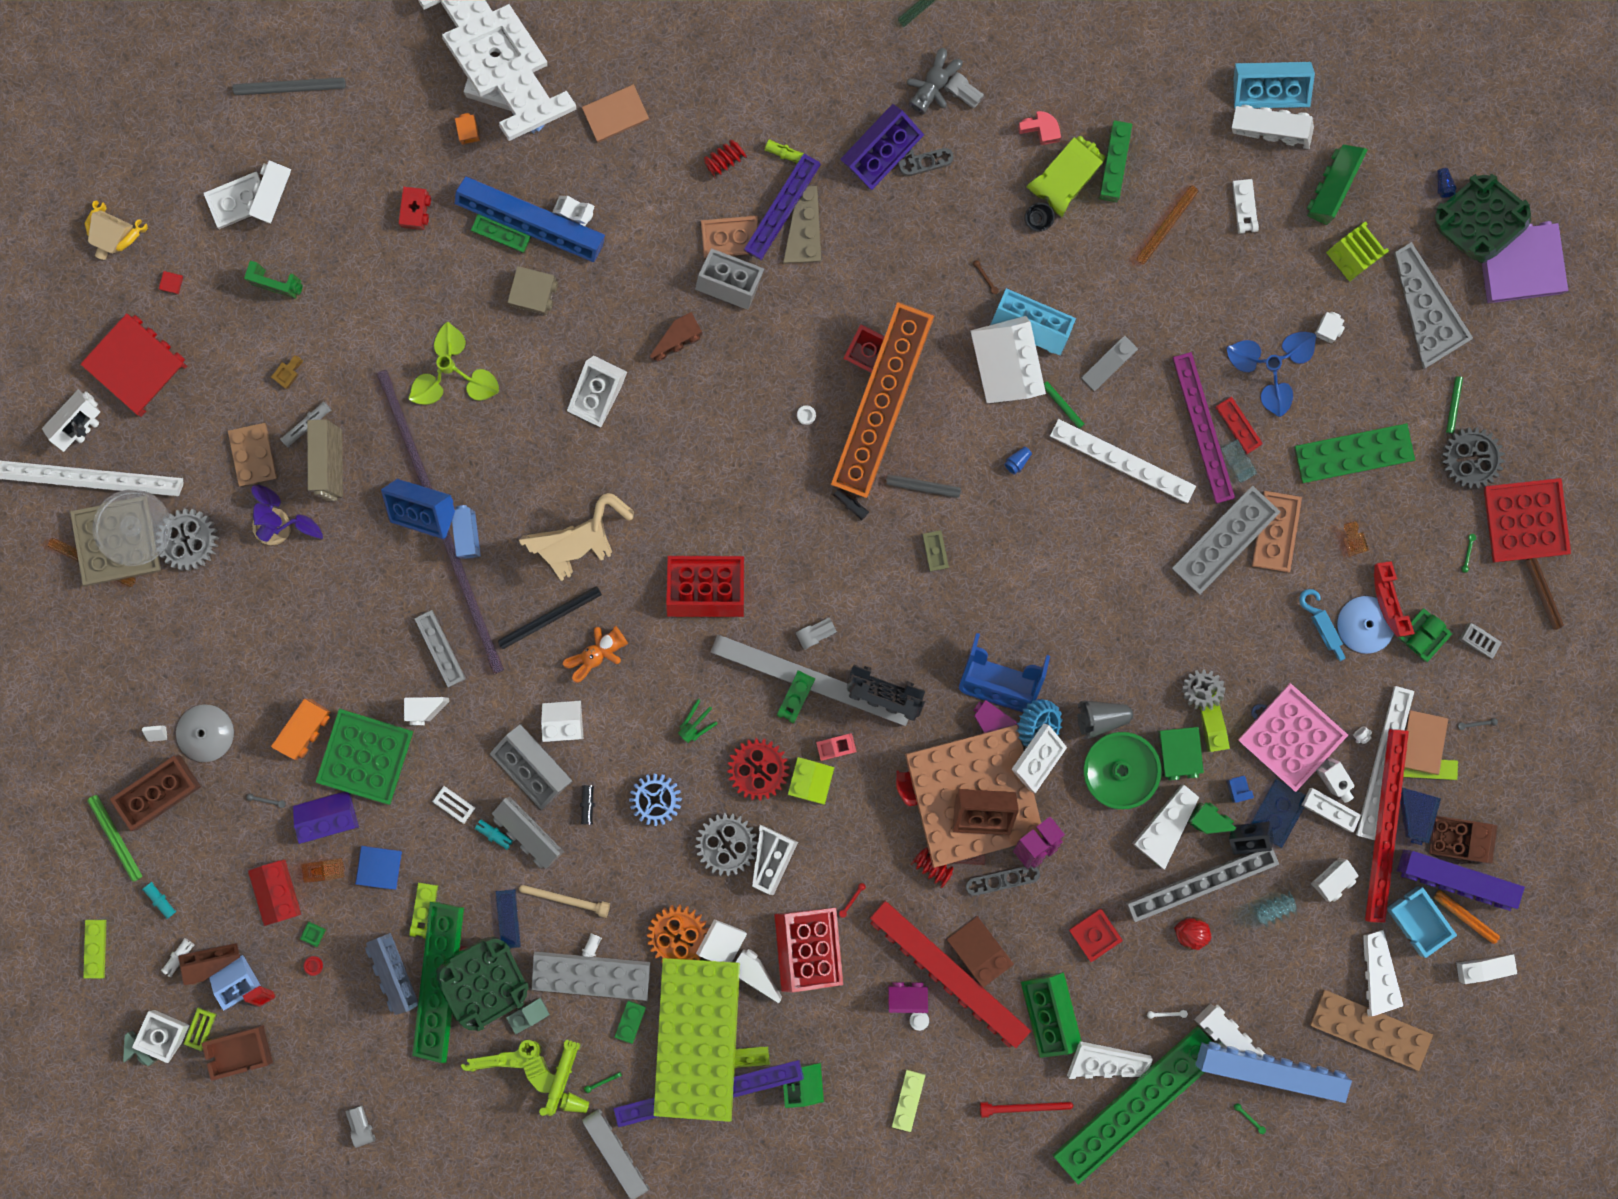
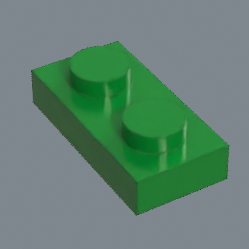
M628 1000L615 1038L633 1044L646 1006Z

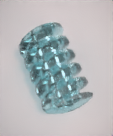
M1288 891V897L1285 894H1281V900L1278 897H1274V903L1271 900H1267V906L1264 903H1260V910L1253 906L1259 923L1264 924L1266 927H1269V920L1276 924V917L1283 921V914L1290 918V911L1297 915V906L1290 891Z

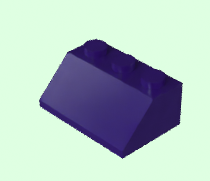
M348 792L337 793L293 806L294 828L299 844L359 828L351 795Z

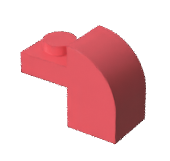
M1038 111L1035 115L1036 120L1026 118L1019 123V134L1038 131L1041 145L1060 142L1061 134L1058 122L1047 112Z
M852 733L816 742L821 761L857 752Z

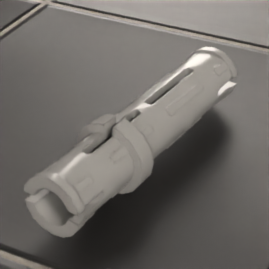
M323 401L312 412L309 411L307 416L281 437L280 440L289 448L291 444L307 432V420H320L332 411L331 408Z

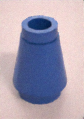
M1024 446L1006 459L1004 464L1006 469L1012 474L1020 473L1032 452Z

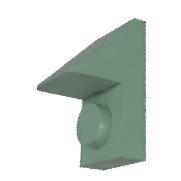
M539 998L506 1018L516 1035L550 1014L542 999Z
M134 1031L128 1032L124 1040L123 1062L129 1061L137 1054V1059L140 1063L147 1066L153 1065L158 1059L132 1048L137 1035Z

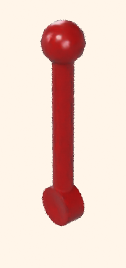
M860 883L858 885V890L844 910L839 912L840 917H846L848 909L861 891L865 890V884Z

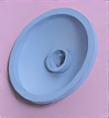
M1361 596L1354 598L1339 613L1337 621L1339 636L1344 644L1353 651L1364 654L1380 651L1389 644L1394 635L1381 612L1378 599L1375 597ZM1367 621L1372 622V626L1370 628L1366 626Z

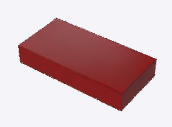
M261 986L243 995L245 1002L259 1007L276 997L272 990Z

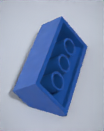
M396 479L381 489L391 523L441 539L446 538L455 513L451 495L400 479Z

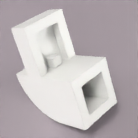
M559 196L552 213L586 226L593 216L595 206L589 203H580L569 196Z

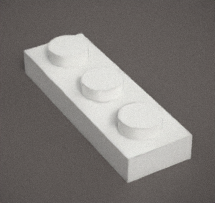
M1309 788L1302 803V806L1349 832H1354L1361 817L1360 814L1313 788Z

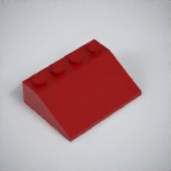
M668 556L667 617H744V556Z
M836 908L774 914L781 992L793 993L843 985Z

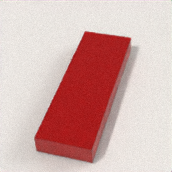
M1232 396L1215 406L1246 455L1263 444Z

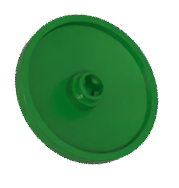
M1115 732L1103 736L1091 746L1084 760L1083 775L1089 792L1100 803L1114 809H1131L1144 804L1157 790L1161 779V763L1156 750L1147 740L1133 733Z

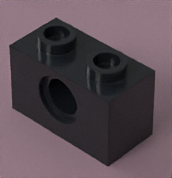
M1270 821L1234 825L1236 829L1230 832L1229 841L1234 855L1272 851L1274 834Z

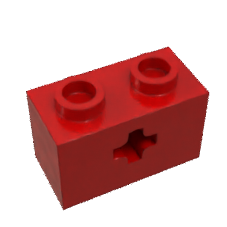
M403 186L399 216L401 228L424 230L425 225H428L429 214H426L427 206L430 207L431 195H429L426 189ZM417 205L419 209H416V211L414 212L412 208H415Z

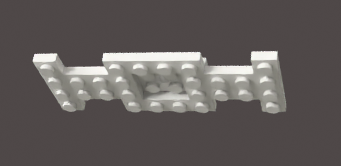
M418 0L423 9L441 2L457 28L442 34V39L479 96L481 97L495 90L501 94L514 116L499 122V126L509 141L576 110V104L567 91L549 98L533 72L546 67L547 60L510 4L492 11L485 0ZM498 52L500 55L498 57H493L490 55V53Z

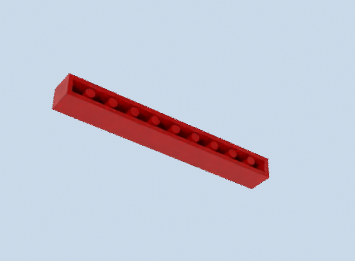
M886 900L870 916L872 920L870 924L878 931L880 929L884 930L887 933L885 937L891 943L897 942L901 946L899 950L907 957L912 955L916 959L914 963L923 970L925 967L930 972L928 976L936 983L940 980L945 985L943 989L952 996L954 993L959 997L958 1002L965 1009L969 1006L974 1011L972 1015L980 1022L982 1020L987 1022V1028L994 1035L998 1032L1003 1037L1001 1041L1009 1048L1011 1046L1017 1048L1031 1032L1025 1024Z

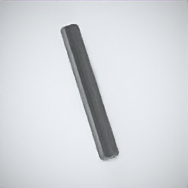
M890 474L886 477V485L956 498L960 496L961 492L960 487Z

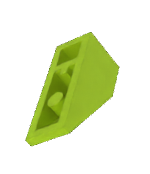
M1220 703L1219 706L1213 704L1212 710L1206 707L1205 711H1202V707L1199 706L1207 752L1230 749Z

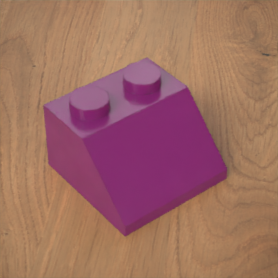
M892 982V985H888L889 1013H928V987L923 986V982H912V985H904V982Z

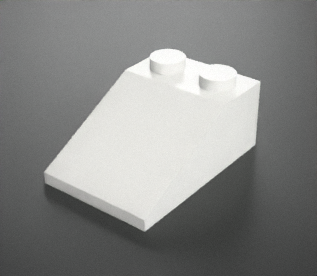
M592 356L585 362L567 411L602 427L622 387L627 371L596 356Z

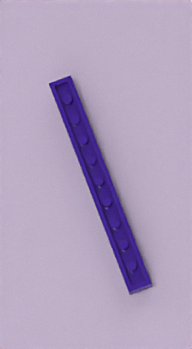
M800 1060L735 1076L733 1098L803 1080L804 1076ZM655 1097L614 1108L618 1127L659 1117L654 1116Z

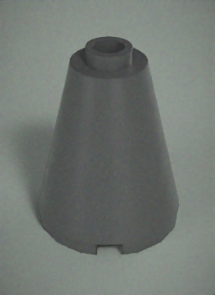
M1087 700L1080 701L1078 704V708H1081V714H1077L1081 734H1086L1085 739H1091L1129 724L1131 719H1133V711L1127 704Z

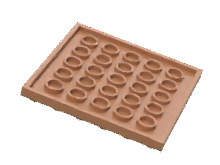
M1017 725L905 754L934 868L1015 846L1022 837L1033 829L1040 838H1044L1036 828L1041 824L1034 793L1030 792L1012 771L1013 766L1024 752L1022 742L1018 738L1020 734L1016 731L1018 729ZM958 789L1016 792L1019 811L1011 834L953 832L954 804Z

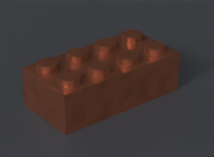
M174 755L110 798V801L129 830L137 831L200 789L201 786L181 755Z

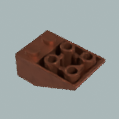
M1434 816L1429 854L1492 864L1498 825Z

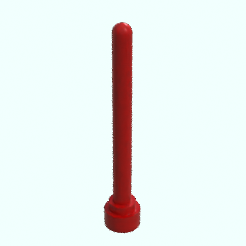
M980 1102L981 1118H989L993 1113L1071 1110L1073 1103L1054 1102L992 1106L988 1102Z

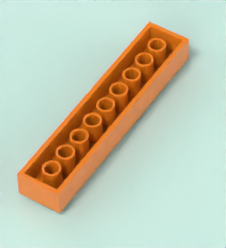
M897 302L831 485L865 498L869 496L935 315Z

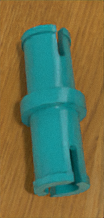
M482 819L478 822L479 825L477 824L474 830L488 837L490 842L494 841L505 848V850L509 849L510 846L507 843L510 845L513 843L511 838L501 833L499 828L492 827Z
M153 882L142 889L153 902L152 905L156 906L166 919L177 912L165 899L167 898L165 894L162 895Z

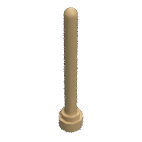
M525 885L519 887L521 893L596 911L595 913L599 914L600 917L607 918L610 908V903L602 901V903L598 902L596 904Z

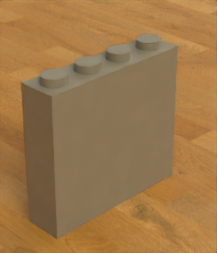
M307 420L308 491L326 501H337V498H343L342 429L329 420Z

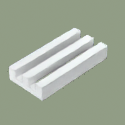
M443 786L433 800L436 805L463 824H465L471 813L475 810L474 806L445 786ZM446 792L469 808L468 812L443 795V793ZM442 798L465 816L462 818L438 800Z

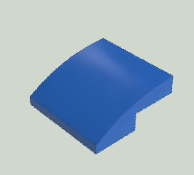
M361 846L355 884L396 890L402 851Z

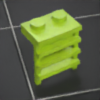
M1366 221L1326 252L1349 282L1389 252L1388 248L1384 249L1368 230Z

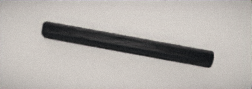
M597 586L502 637L498 640V644L502 649L507 648L602 595L600 589Z

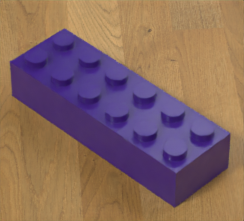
M1403 849L1397 872L1402 873L1401 877L1417 881L1419 878V883L1436 887L1438 884V889L1455 893V890H1457V895L1471 899L1475 896V900L1489 905H1492L1494 902V907L1511 911L1512 908H1519L1525 888L1512 882Z

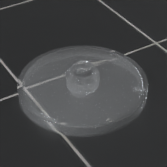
M138 489L123 490L111 495L100 505L93 521V536L99 550L110 560L126 566L142 565L155 559L167 546L172 531L171 517L165 505L151 493Z

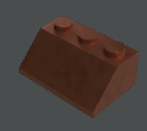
M958 789L954 804L953 832L1010 835L1019 811L1016 792Z

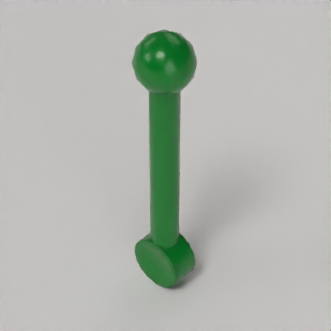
M1475 534L1468 536L1469 545L1464 566L1461 568L1464 573L1469 571L1468 563L1473 541L1476 540Z
M619 1072L592 1086L587 1085L584 1091L590 1093L592 1089L617 1079L622 1074Z
M1237 1103L1234 1105V1109L1240 1111L1258 1129L1260 1134L1266 1132V1128L1260 1126L1242 1109L1241 1104Z

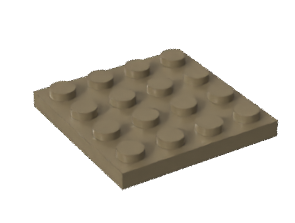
M147 496L70 511L84 587L161 571Z

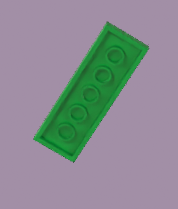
M1408 423L1294 446L1302 484L1416 461Z

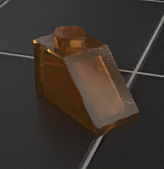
M342 858L301 864L304 883L345 877V867Z

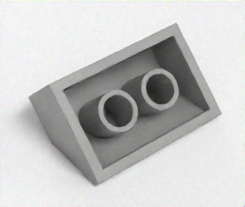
M711 248L698 275L695 290L749 310L764 268Z

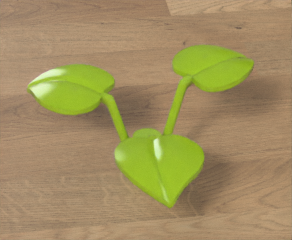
M446 322L439 330L434 342L435 352L439 355L436 361L439 367L437 370L438 379L436 380L431 374L418 376L412 385L409 400L420 405H429L437 402L443 395V388L439 385L442 372L449 374L455 371L470 381L467 385V393L472 399L477 401L486 400L499 392V385L496 378L487 370H475L472 378H470L455 367L451 354H460L465 348L466 341L464 335L451 323Z

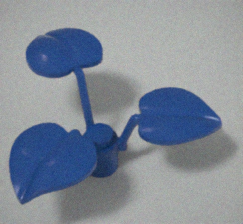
M1310 332L1291 334L1282 344L1283 350L1288 354L1280 357L1271 355L1263 360L1259 359L1261 348L1254 341L1244 340L1227 347L1228 357L1238 370L1252 372L1255 370L1257 363H1265L1266 368L1273 372L1274 385H1268L1263 389L1261 401L1267 410L1278 417L1283 416L1289 410L1293 401V390L1287 383L1278 385L1277 371L1281 368L1282 360L1290 357L1293 362L1298 364L1309 361L1314 354L1316 334Z

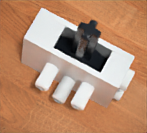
M78 389L42 428L48 440L63 452L74 440L82 443L87 433L91 430L88 425L90 424L94 428L99 425V421L95 419L100 413L97 408L98 403L88 392L82 393Z

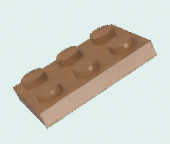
M266 423L228 431L239 487L278 479Z

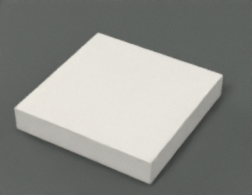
M714 919L696 954L710 961L732 962L747 933Z

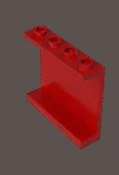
M126 313L85 358L81 365L134 413L142 417L146 413L144 407L181 367L186 368L187 365L184 363L186 360L178 352L174 354L169 350L171 346L162 339L160 342L156 338L158 335L150 327L144 328L141 325L143 321L135 314L132 317Z

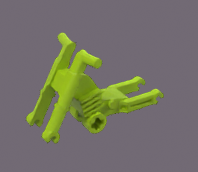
M531 1040L523 1041L515 1052L467 1059L470 1065L462 1064L461 1067L465 1071L472 1072L478 1069L493 1067L524 1068L526 1077L539 1092L549 1093L547 1105L540 1109V1115L553 1116L562 1098L569 1074L572 1073L571 1068L576 1053L580 1049V1043L565 1040L564 1050L558 1067L556 1066L557 1071L555 1075L548 1070L544 1057L540 1056L541 1046L539 1043ZM533 1046L534 1050L531 1051V1054L527 1053L526 1049Z

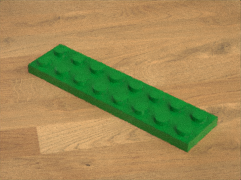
M432 901L429 905L412 1056L438 1063H447L452 1012L438 986L436 969L446 959L459 952L464 907Z

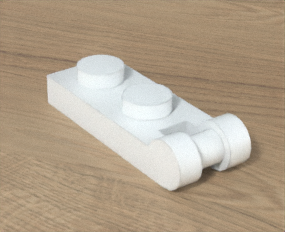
M1252 179L1233 181L1238 233H1245V231L1258 232L1259 226L1256 215ZM1250 218V223L1245 224L1244 219Z

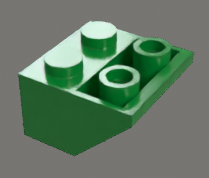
M1199 802L1188 820L1190 825L1205 834L1234 831L1236 829L1232 825L1234 821L1227 815L1218 814L1217 811L1219 809L1210 802Z
M821 1063L801 1064L804 1079L783 1085L785 1108L805 1107L824 1102Z

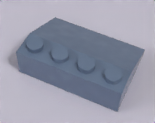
M391 933L367 942L365 950L368 957H372L374 962L372 967L375 975L380 977L382 982L380 983V988L383 994H386L388 997L387 1005L390 1012L398 1015L418 1006L417 997Z

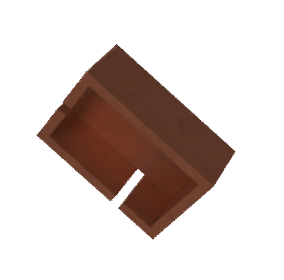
M264 1025L202 1042L205 1059L208 1060L215 1057L214 1061L207 1064L211 1081L246 1072L250 1069L254 1070L273 1063Z

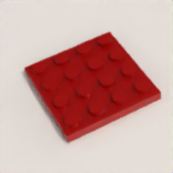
M1562 478L1483 487L1493 563L1571 554Z

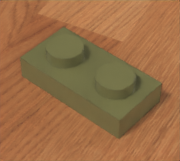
M942 530L922 534L929 571L949 568Z

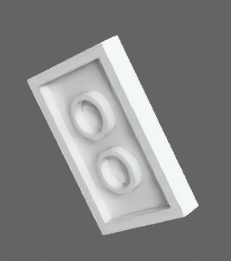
M257 172L204 193L218 229L251 217L249 215L250 211L246 209L250 199L254 200L257 194L253 192L257 181L261 182Z
M1043 724L1013 766L1012 771L1030 792L1036 793L1067 747L1049 725Z

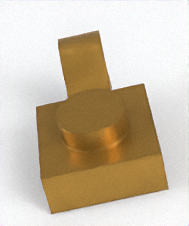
M294 355L288 365L282 362L271 378L285 389H288L299 375L295 370L299 368L304 360Z

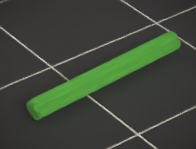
M97 795L90 797L87 801L131 881L139 880L142 874Z

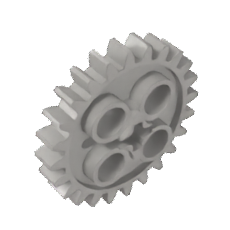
M183 509V514L181 511L176 510V516L169 514L170 520L163 519L165 526H158L162 529V532L156 533V535L161 537L155 542L161 544L157 550L163 551L160 557L166 558L165 563H171L173 568L178 566V570L183 571L185 567L187 571H191V567L197 570L198 564L205 566V559L211 561L209 554H216L212 548L218 547L214 541L218 540L219 537L213 535L218 530L215 528L211 529L215 523L208 522L210 517H203V513L200 511L196 514L194 509H191L190 513L188 509ZM196 523V530L194 532H191V525ZM177 529L179 534L173 539L172 533ZM186 536L190 537V539L187 540V543L184 542L187 539ZM201 541L202 548L196 550L197 542ZM183 547L184 554L179 557L178 550Z
M724 813L723 819H721L717 814L716 821L709 818L710 825L703 824L705 831L699 830L702 837H696V840L701 841V844L695 847L701 848V851L697 855H703L700 862L707 861L705 868L707 869L712 866V873L718 869L720 876L723 871H726L727 876H730V871L733 870L735 875H737L738 868L744 871V864L751 865L748 859H755L751 853L757 852L753 845L758 844V841H753L752 838L757 836V834L750 833L753 826L747 828L748 821L741 823V816L735 820L734 814L728 818L727 814ZM726 826L734 827L735 834L733 836H727L724 833ZM717 830L721 831L726 841L732 842L730 847L736 854L737 859L732 857L727 847H722L724 842L717 834ZM711 836L717 837L719 840L718 846L711 847L708 839ZM737 842L745 844L746 849L744 852L739 853L735 850ZM720 853H727L729 855L727 863L719 861Z

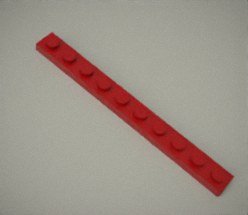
M1389 729L1365 916V921L1385 923L1409 735L1407 730Z

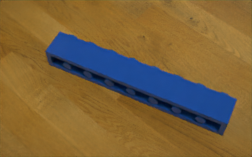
M466 176L456 190L454 204L591 262H595L603 247L604 234Z

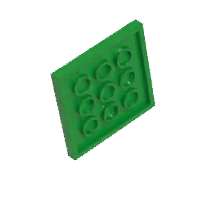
M339 709L316 783L391 805L414 731Z

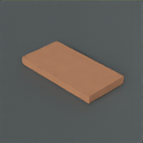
M1263 491V496L1280 513L1256 537L1251 566L1290 573L1302 497Z

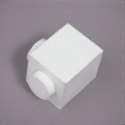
M1335 312L1325 313L1315 332L1316 337L1333 343L1337 336H1341L1345 328L1342 326L1344 320Z

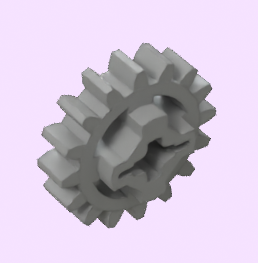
M1203 669L1202 673L1199 674L1196 670L1195 676L1189 674L1188 680L1185 679L1182 690L1184 699H1189L1188 705L1194 703L1195 709L1201 706L1202 711H1205L1206 707L1212 710L1213 704L1219 706L1220 701H1223V694H1225L1224 681H1219V675L1214 677L1213 671L1206 674L1205 669Z

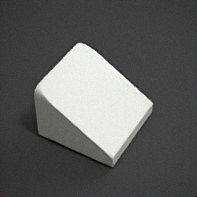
M165 726L142 728L148 742L167 740Z

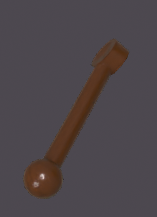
M975 260L973 266L980 271L990 286L991 293L997 294L999 289L993 286L981 268L980 262Z

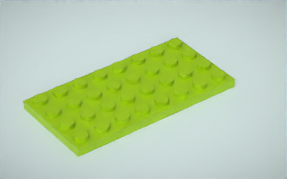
M663 958L654 1116L732 1121L740 976L739 962Z

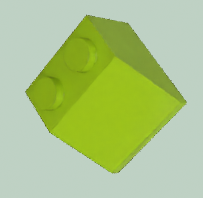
M797 757L787 795L825 805L834 767Z

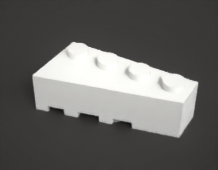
M1249 105L1236 106L1232 124V132L1234 134L1257 139L1261 135L1267 141L1275 142L1280 139L1286 145L1291 146L1297 143L1304 144L1303 148L1310 149L1314 129L1313 117L1307 113L1291 114L1287 110L1276 112L1266 107L1254 109Z
M1180 785L1132 844L1160 868L1165 870L1199 797L1185 785Z
M1210 1003L1194 1019L1223 1048L1232 1046L1241 1052L1250 1050L1259 1056L1265 1054L1259 1047L1255 1049L1251 1044L1252 1039L1246 1033L1241 1034L1237 1030L1239 1026L1232 1019L1228 1020L1224 1016L1225 1012L1219 1005L1214 1006Z

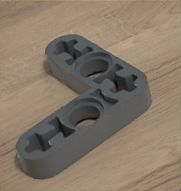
M948 148L914 156L913 149H911L903 157H912L908 158L909 165L914 166L911 168V171L908 172L907 169H903L906 166L905 159L900 160L898 165L904 176H913L949 166L954 156L953 152ZM942 153L950 155L947 162L941 159L938 160V165H935L933 155H937L936 159L942 157ZM930 158L932 165L924 167L921 164L922 159Z

